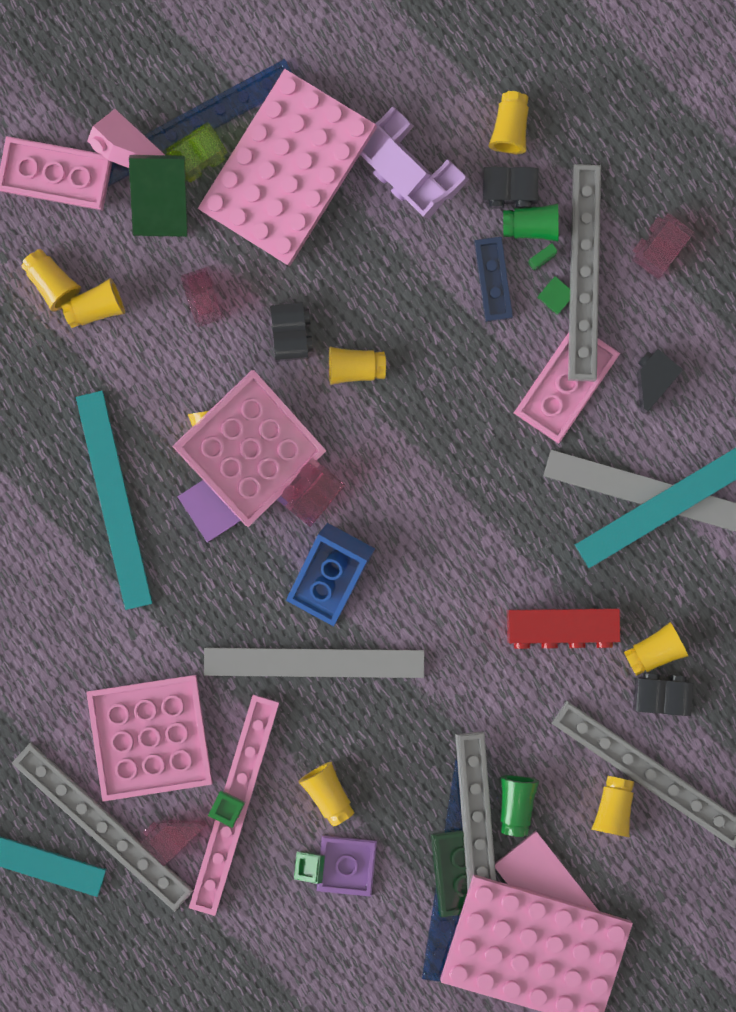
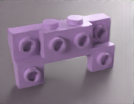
M391 107L375 123L377 128L360 155L375 169L373 174L384 184L388 182L393 186L391 192L401 201L406 199L423 217L430 219L447 198L452 200L469 178L449 160H446L435 173L429 172L400 143L414 125L396 108Z

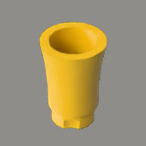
M508 91L502 94L494 131L488 145L490 149L516 155L526 152V126L529 110L527 106L528 96L517 91Z
M42 249L30 253L23 260L21 267L27 272L26 275L39 290L52 312L62 309V303L70 301L72 297L79 294L81 286L73 281Z
M111 278L61 304L65 319L71 328L79 325L84 326L107 317L125 314V307L119 291Z
M329 347L330 385L385 379V352L374 353V350H349Z
M671 622L653 635L633 645L634 648L624 652L636 676L645 670L649 672L674 660L688 657L686 649Z
M327 762L317 767L298 781L318 806L324 818H327L332 826H337L353 816L354 811L351 808V802L338 780L332 762Z
M607 776V787H603L601 802L592 830L630 838V814L634 794L631 791L634 781Z

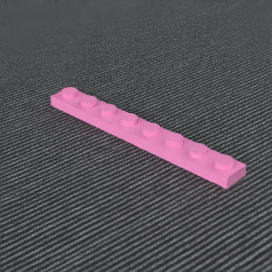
M254 694L252 696L224 789L225 792L245 801V804L233 828L215 820L189 905L190 909L213 916L217 913L280 703L278 701Z

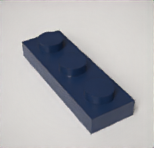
M502 237L474 240L485 322L512 319Z

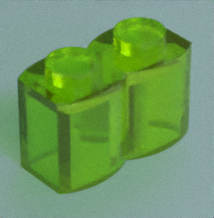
M209 122L196 128L187 136L162 151L165 155L185 156L186 180L188 182L198 179L202 175L201 170L210 165L213 168L221 164L225 160L224 155L228 153Z

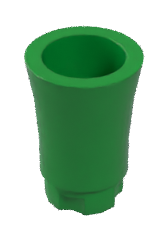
M558 203L541 207L514 208V211L503 210L504 237L514 236L515 239H544L558 242Z
M503 775L501 776V833L514 837L528 836L539 780L524 776Z

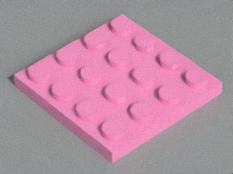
M251 370L172 446L247 527L265 512L326 452L324 447L255 370Z
M197 675L86 692L102 802L213 784Z

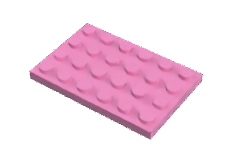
M284 69L198 209L290 267L375 132L377 125Z
M473 874L440 980L444 984L541 1012H605L633 923L624 918Z

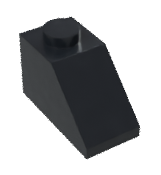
M659 349L653 353L647 351L638 362L641 366L637 371L640 411L644 414L652 408L683 371L680 366Z

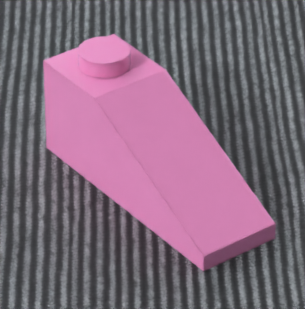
M116 109L92 127L88 142L96 152L101 153L107 160L128 168L129 155H165Z

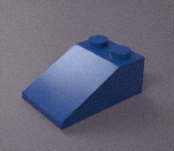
M327 523L317 535L286 601L335 626L375 548Z

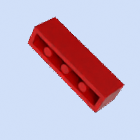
M620 609L507 610V642L509 644L514 643V649H530V643H541V648H558V643H569V648H586L585 643L596 642L597 648H612L613 642H620Z

